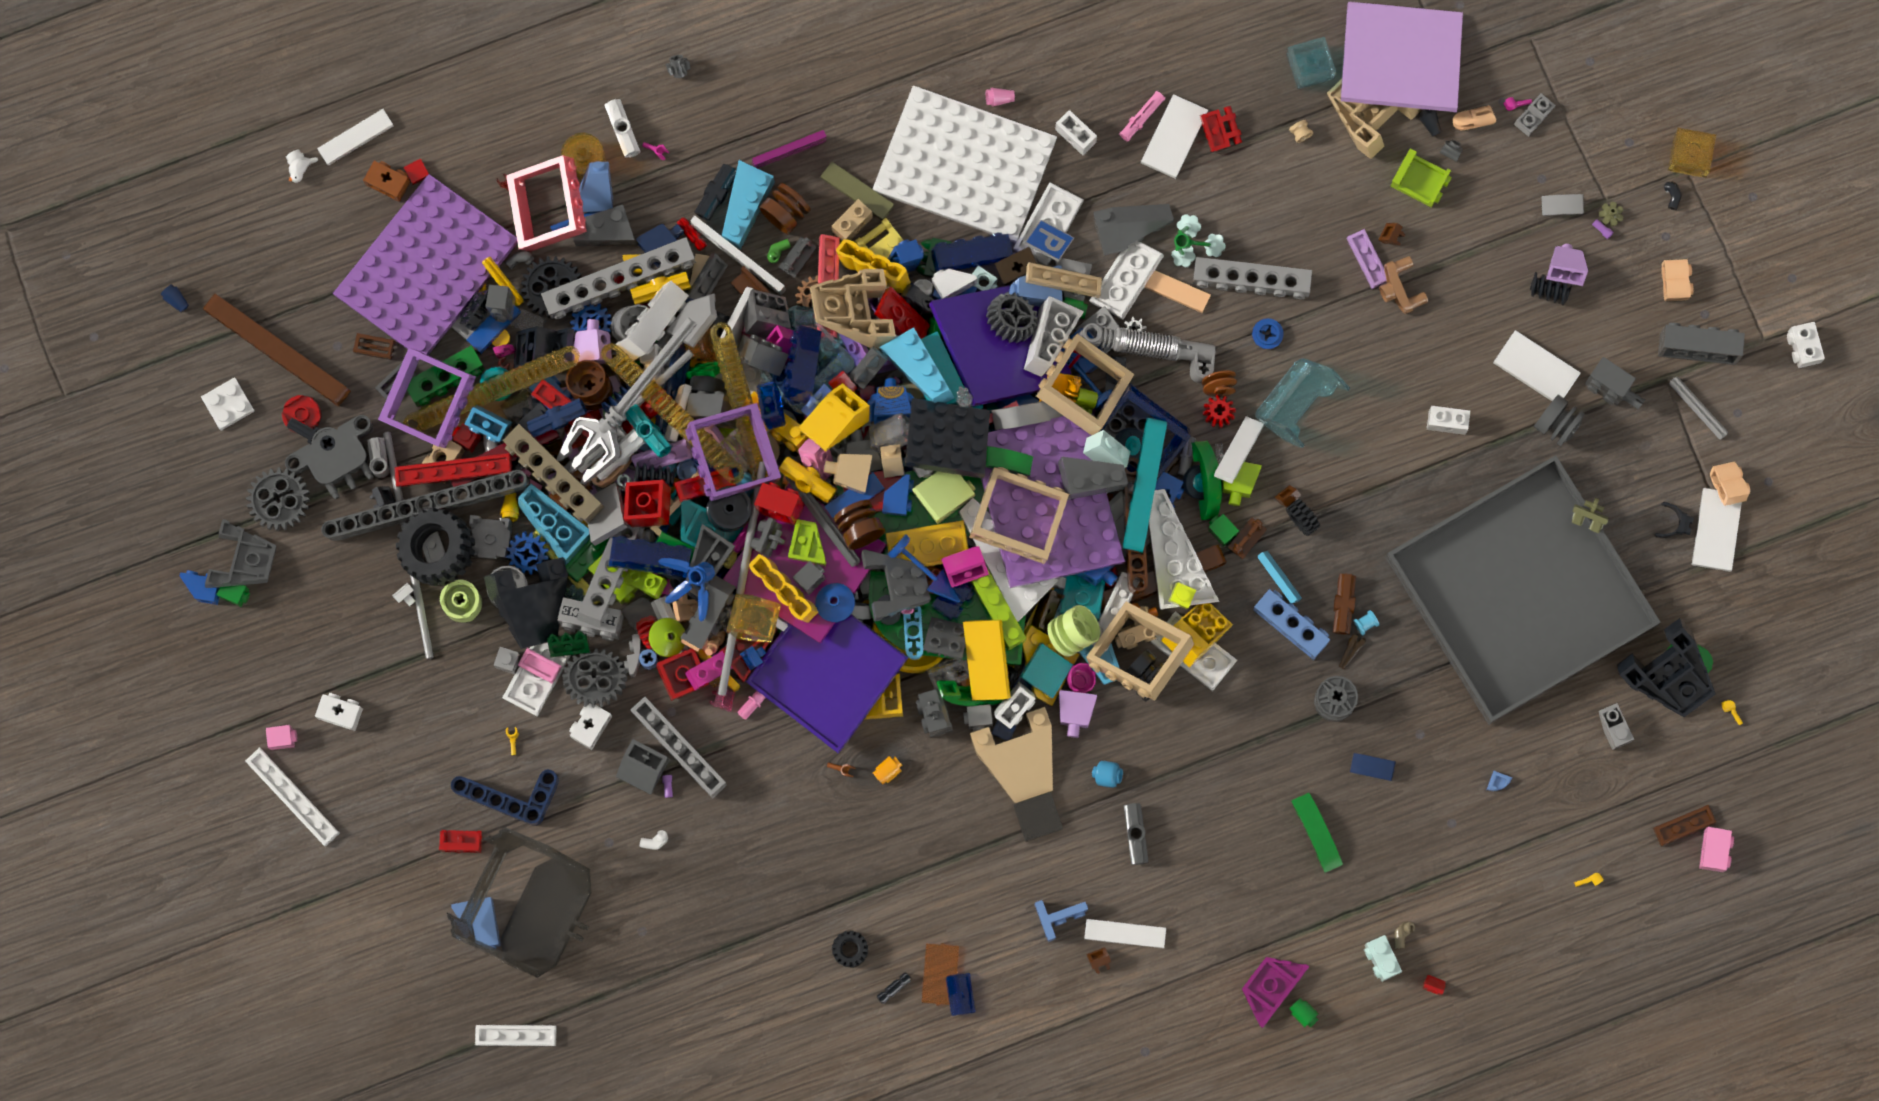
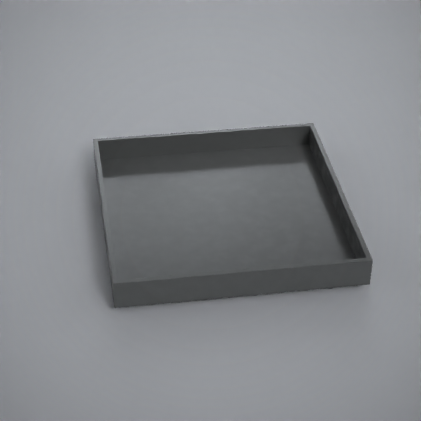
M1557 456L1550 458L1388 552L1385 557L1488 725L1651 631L1661 623L1604 531L1601 529L1599 533L1590 530L1589 527L1592 519L1585 517L1582 526L1572 523L1573 507L1575 504L1589 509V507L1584 506V499Z

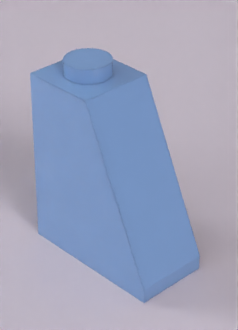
M597 161L589 163L579 188L580 197L583 201V212L604 211L613 208L609 162Z
M1058 265L1054 268L1062 269V266ZM1026 276L1019 277L1011 284L1009 290L1010 295L1016 293L1017 297L1022 296L1024 300L1029 299V305L1038 307L1049 296L1062 301V290L1026 283Z
M491 897L451 904L453 911L481 950L484 949L485 952L495 951L496 947L501 946L494 902Z

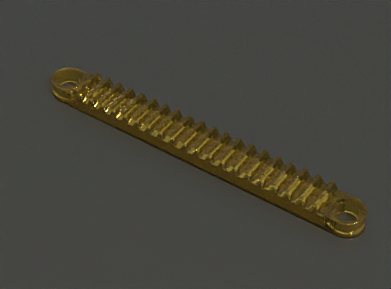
M717 323L711 328L710 335L714 346L713 350L716 352L715 357L718 359L720 373L723 376L722 380L725 383L724 387L729 397V404L732 406L731 410L751 405L753 400L732 330L727 323ZM719 327L724 328L726 331L724 338H719L716 334ZM749 416L735 419L736 427H738V434L741 437L742 448L745 450L744 455L750 467L751 478L755 481L757 479L759 462L764 461Z
M610 343L602 348L601 355L605 363L632 387L644 370L616 344ZM615 350L617 352L615 358L609 359L606 357L607 351ZM652 380L640 397L693 447L692 441L687 439L685 429H687L689 422L695 420L660 385ZM704 428L696 430L706 461L728 482L733 484L739 483L744 477L742 466ZM737 468L739 475L732 478L728 475L729 470Z
M573 346L564 347L522 366H518L515 369H511L508 372H504L501 375L499 374L494 378L492 377L487 381L485 380L480 384H476L473 390L469 392L467 405L460 415L471 411L476 405L481 407L574 367L580 359L578 349ZM565 353H573L575 360L567 361L564 357ZM450 395L445 399L443 398L408 414L403 424L408 426V421L414 419L418 422V427L414 429L422 432L443 423L454 395Z

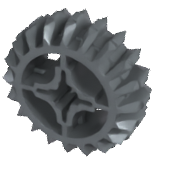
M1009 292L1004 295L1001 293L994 298L988 306L986 317L989 318L987 324L992 325L991 330L996 331V336H1002V341L1008 339L1009 343L1015 341L1017 344L1020 341H1026L1034 334L1038 326V318L1036 317L1037 311H1033L1034 305L1028 304L1029 299L1024 300L1022 296L1017 297L1016 293L1011 295Z

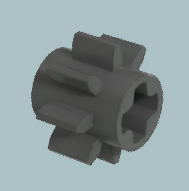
M680 54L670 57V63L666 64L667 71L674 78L685 77L688 74L687 70L691 69L687 57L684 58Z

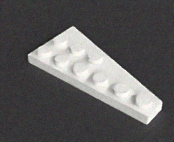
M1165 489L1155 490L1149 519V531L1160 609L1180 607L1168 602L1177 582L1196 590L1190 605L1219 602Z
M974 498L959 511L969 534H971L980 504ZM986 511L980 528L995 533L991 515ZM973 539L976 546L980 547L985 564L1017 622L1058 581L1055 578L1010 589L1000 549Z

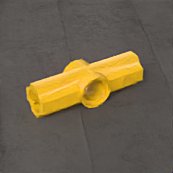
M686 272L667 278L665 276L657 277L648 284L631 288L630 291L635 305L650 302L662 286L669 281L675 283L683 291L691 289Z
M789 456L786 457L779 468V472L793 480L800 491L803 493L811 492L825 503H829L837 491L835 487L820 478V474L816 469L812 467L805 468Z

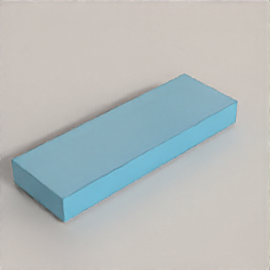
M1268 551L1260 553L1258 559L1289 602L1296 603L1301 600L1302 597Z

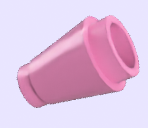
M998 88L986 90V103L992 107L1014 102L1015 100L1014 90Z

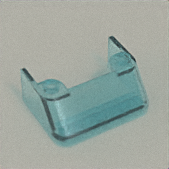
M815 318L813 319L815 325L825 334L819 342V347L825 356L798 381L799 386L806 395L808 393L814 395L823 384L832 389L828 384L829 381L842 371L848 374L854 367V360L850 353L827 327L816 323ZM759 369L761 377L797 413H803L801 409L810 399L805 395V400L801 404L792 405L780 388L773 382V378L766 371Z
M1304 358L1299 359L1257 409L1255 416L1284 441L1303 448L1305 445L1298 438L1300 428L1296 425L1299 419L1318 396H1330L1334 393L1336 387L1349 391L1350 387L1334 369Z

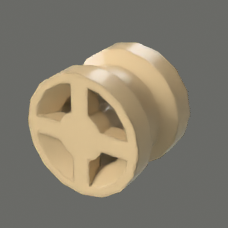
M1306 120L1299 121L1289 128L1290 132L1295 135L1296 143L1303 142L1313 135V131L1308 128Z

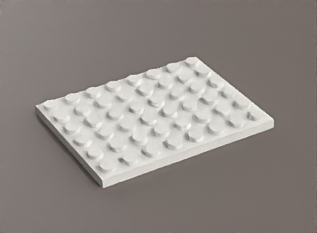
M913 86L873 190L880 195L1016 243L1051 156L1057 136Z

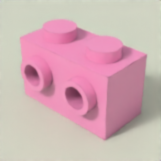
M808 438L798 449L802 465L805 468L812 467L816 469L820 474V478L826 481L831 473H825L824 466L826 461L833 462L830 449L824 451Z
M1707 827L1704 830L1700 869L1724 872L1727 868H1730L1731 856H1729V849L1733 848L1734 837L1731 836L1732 831Z

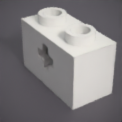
M1070 110L1056 122V131L1082 155L1096 144L1097 135Z
M1431 406L1428 414L1427 430L1466 435L1469 427L1470 411Z
M329 693L328 696L322 695L315 717L318 720L355 731L363 709L358 706L359 702L348 699L346 702L340 700V696ZM340 708L344 710L343 713L339 712V714L335 712L336 709Z
M589 703L587 707L582 708L580 712L581 718L578 723L576 721L573 723L569 732H571L570 737L592 750L610 722L612 715L597 705L592 708V704ZM592 721V724L594 725V727H593V728L589 727V728L587 729L585 723H586V722L590 723V722Z

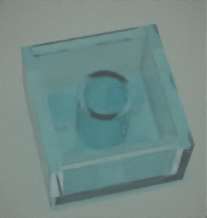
M1325 37L1288 47L1286 55L1297 89L1335 78L1336 70Z

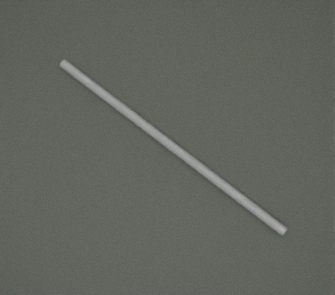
M385 432L383 436L396 502L404 499L401 487H396L394 467H397L392 436L391 432ZM410 575L426 659H432L434 655L420 582Z
M759 462L756 480L765 478L766 467L764 462ZM761 487L755 488L751 515L718 695L726 696L752 552L750 545L754 539L758 518V510L754 503Z

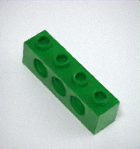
M472 345L442 361L456 368L460 365H467L465 372L476 377L480 376L482 371L485 370ZM433 366L411 378L407 391L415 405L422 407L429 404L434 397L444 396L452 387L455 386L457 388L462 378L437 366ZM449 374L450 378L448 381L442 382L440 380L442 375ZM426 384H433L430 391L423 390Z

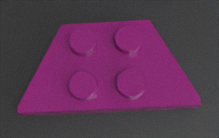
M1266 957L1243 986L1242 991L1261 1028L1265 1026L1307 971L1308 965Z

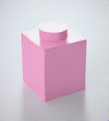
M290 725L266 728L267 745L270 750L295 747L294 742L297 741V733Z

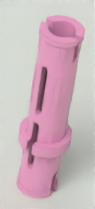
M1156 91L1141 110L1129 119L1128 125L1119 135L1129 142L1131 137L1143 128L1145 121L1165 100V97Z

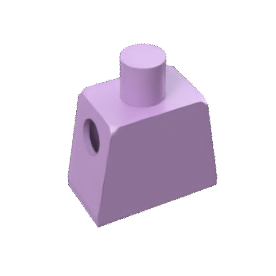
M1570 244L1555 247L1547 280L1583 286L1588 273L1583 252L1573 249Z
M587 320V330L577 331L572 352V363L576 364L583 360H593L599 364L612 363L609 332L599 330V320Z
M1059 691L1060 724L1068 726V737L1079 738L1080 727L1088 728L1097 695Z

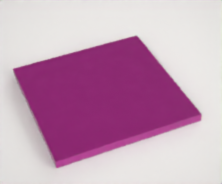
M790 484L785 488L786 491L788 488L794 490ZM817 500V502L820 504V506L823 508V510L826 512V514L838 528V525H836V523L834 522L832 516L825 508V505ZM805 505L799 520L815 522L817 524L826 559V566H820L825 571L823 575L826 579L810 595L795 582L793 576L808 562L788 558L795 526L776 519L774 520L782 525V535L780 538L785 540L784 545H777L776 550L772 551L769 559L776 564L778 571L788 576L792 585L802 591L805 599L815 605L818 592L828 584H843L854 595L871 571V569H864L862 551L869 550L882 554L887 544L878 539L865 547L854 550L861 561L857 566L851 567ZM766 516L763 521H767L770 517ZM758 529L755 532L754 538L760 539L762 533ZM753 548L750 563L760 554ZM743 551L723 579L734 585L736 590ZM750 567L748 568L744 595L821 644L835 622L826 621L818 613L808 623L797 619L790 612L789 606L782 604L778 600L776 593L765 586L762 578L756 576ZM833 598L831 604H836L838 599Z

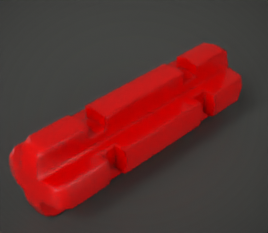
M685 217L677 222L698 251H702L707 246L703 238L700 237L692 225H689Z

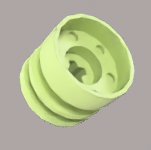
M1082 605L1074 606L1064 614L1052 619L1048 624L1047 630L1052 645L1059 653L1067 657L1073 656L1077 652L1082 651L1083 648L1097 642L1101 632L1094 614Z

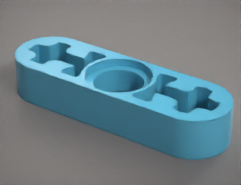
M920 606L914 608L918 610V612H915L914 617L915 620L919 619V622L911 621L907 623L906 620H911L910 614L903 613L905 651L907 657L912 660H917L923 655ZM912 625L919 628V633L916 636H911L907 632L908 628ZM908 639H920V642L916 641V648L920 649V651L915 656L912 652H909V649H912V641L908 643Z

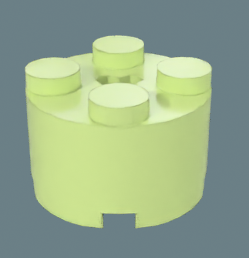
M455 580V582L447 584L440 594V603L443 611L450 619L456 622H470L481 611V595L476 587L466 580ZM463 598L465 602L459 605L457 601Z

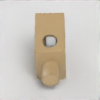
M840 454L837 463L825 462L824 472L835 474L834 484L864 494L866 492L872 455Z

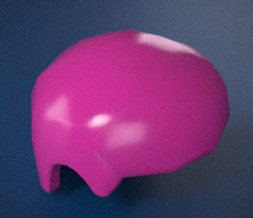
M1078 663L1071 668L1066 681L1073 692L1087 693L1096 684V673L1089 667L1088 663Z

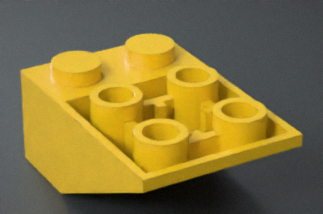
M842 383L825 396L799 426V430L824 451H827L869 422L870 405Z
M1211 603L1196 605L1173 625L1191 635L1194 646L1183 662L1190 668L1233 626ZM1165 637L1161 640L1172 652L1178 645Z
M900 674L894 677L865 719L903 717Z

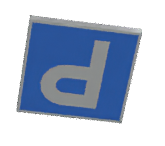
M1040 220L1024 244L1059 262L1073 242L1074 237Z

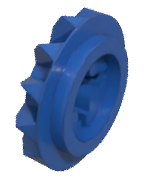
M1262 319L1255 324L1252 338L1256 345L1262 349H1273L1281 343L1283 329L1273 319ZM1269 327H1271L1270 334H1272L1273 337H1269L1267 341H1265V335L1261 332H1266L1269 329Z

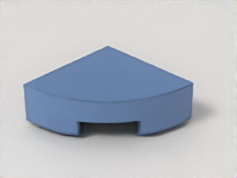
M1493 771L1486 790L1499 791L1511 782L1512 777Z

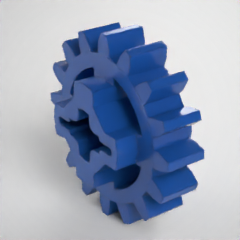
M590 304V307L584 306V309L578 311V314L572 313V317L575 320L570 321V324L575 326L572 329H574V333H577V331L587 330V320L595 319L599 320V330L611 334V330L608 328L611 327L612 323L608 321L612 319L611 314H607V308L601 310V304H598L597 307ZM580 319H582L583 324L580 326L581 328L579 329V321ZM604 319V327L602 329L600 327V323Z
M525 531L522 533V537L517 534L515 536L516 541L511 539L509 542L512 547H507V551L511 553L506 558L512 559L509 565L515 564V568L522 569L521 572L525 574L526 570L529 571V574H533L534 569L537 571L536 564L544 562L543 560L549 558L545 554V552L549 551V548H544L543 546L546 544V540L541 542V535L535 538L534 532L527 536ZM526 540V543L523 547L517 546L518 543ZM534 543L537 544V546L539 547L540 551L536 549V547L534 546ZM529 549V553H532V555L526 557V553L523 551ZM516 555L521 559V563L517 560ZM531 560H539L536 564L529 566Z

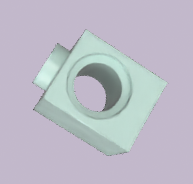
M977 266L972 275L977 277V284L974 285L977 288V292L998 288V285H996L997 278L980 266ZM985 279L989 284L982 287L979 285L980 280Z

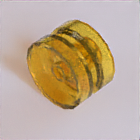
M574 134L563 144L561 155L574 158L578 180L583 179L589 163L597 161L606 162L603 146L598 138L592 134Z

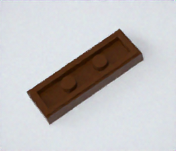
M1706 805L1656 826L1653 830L1662 847L1717 822L1709 805Z

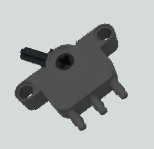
M356 416L339 426L338 430L332 427L322 429L315 427V429H312L294 418L289 420L287 428L308 439V445L286 457L285 466L291 473L300 474L310 469L315 479L321 485L327 487L335 500L340 496L334 485L345 479L347 485L354 490L357 486L351 475L357 471L362 470L368 480L373 479L374 476L367 464V452L359 440L371 433L373 429V424L367 416ZM361 421L368 422L365 429L358 428ZM326 442H328V443L331 442V443L333 444V446H332V447H330V446L326 447L325 443H326ZM299 460V466L292 469L290 467L291 462Z

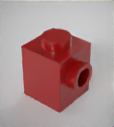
M464 423L460 427L457 426L452 435L453 441L470 453H473L482 438L481 434L471 431L469 426Z

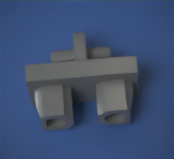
M768 518L767 521L761 520L758 524V531L762 533L761 538H754L750 546L761 555L770 558L772 551L776 550L778 544L784 545L785 540L780 538L782 535V525L772 518Z

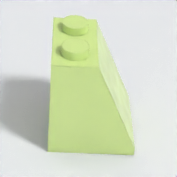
M936 472L912 489L915 496L937 524L941 523L975 497L973 491L976 490L969 480L965 482L962 475Z

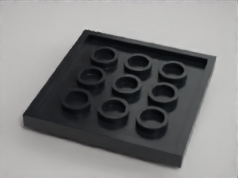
M912 398L905 466L984 479L990 410L941 402L934 403L929 400Z

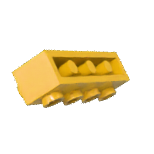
M753 391L741 406L744 407L757 403L766 431H769L778 442L782 441L785 443L789 450L792 452L796 451L799 454L798 449L809 438L799 430L800 424Z

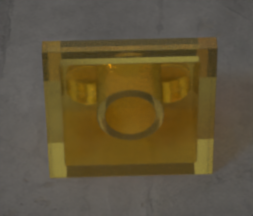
M736 594L727 632L737 639L772 642L781 604L754 595Z

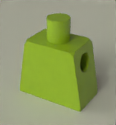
M1244 462L1232 484L1223 480V493L1230 494L1229 505L1238 507L1242 497L1250 498L1262 465Z

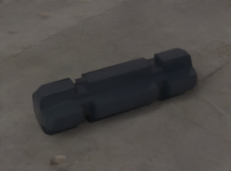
M904 972L900 975L899 979L893 981L885 988L884 992L882 991L877 995V999L882 1004H885L889 997H893L903 988V985L911 982L912 979L908 973Z

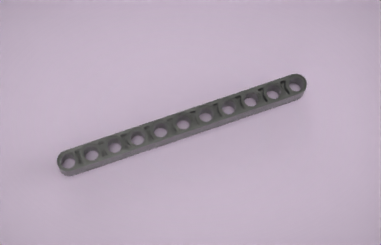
M521 470L503 473L332 519L322 525L321 532L332 541L346 539L409 522V517L413 514L419 515L418 511L423 510L422 505L427 501L430 502L429 508H442L450 511L524 491L530 485V478ZM523 476V482L520 485H516V479ZM504 481V488L497 490L498 483ZM486 486L485 493L479 495L478 490L480 487ZM467 491V497L460 500V494ZM448 496V502L445 505H441V499ZM410 506V507H411L410 513L407 514V515H404V514H403L404 509H405L406 507ZM392 511V517L389 520H385V514ZM373 516V522L370 525H366V520ZM353 521H354V523H355L354 528L351 529V530H348V529H347L348 524H349L350 522H353ZM336 527L335 533L329 535V529Z

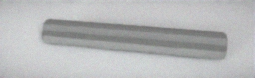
M1675 377L1670 381V386L1718 439H1723L1728 434V431L1681 379Z

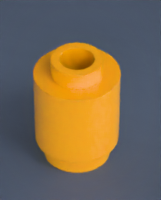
M889 756L875 768L876 770L873 774L883 785L886 782L889 783L902 772L900 767L903 765L896 757L891 758Z

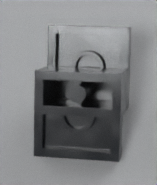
M536 326L516 332L513 370L522 371L531 368L550 373L570 368L575 340L574 329L565 328L556 331Z

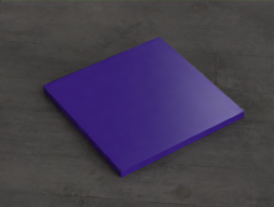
M1010 286L934 300L929 304L973 406L1038 393L1041 389L1039 387L1040 382L1044 378L1047 379L1048 376L1046 374L1047 371L1041 377L1024 369L1032 336L1024 342L1020 341L1016 344L1013 341L1009 343L1008 339L1002 341V336H996V331L991 330L992 325L987 324L989 319L986 317L987 309L991 301L1001 293L1004 295L1009 292ZM1034 306L1033 311H1037L1038 316L1040 307ZM1066 362L1060 373L1072 375Z
M852 614L841 622H835L821 644L787 623L788 627L779 634L761 659L763 663L754 669L746 682L829 747L840 753L909 657Z

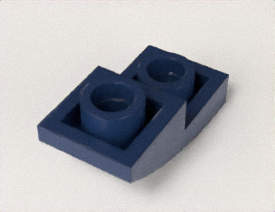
M1354 753L1350 772L1392 781L1396 761Z

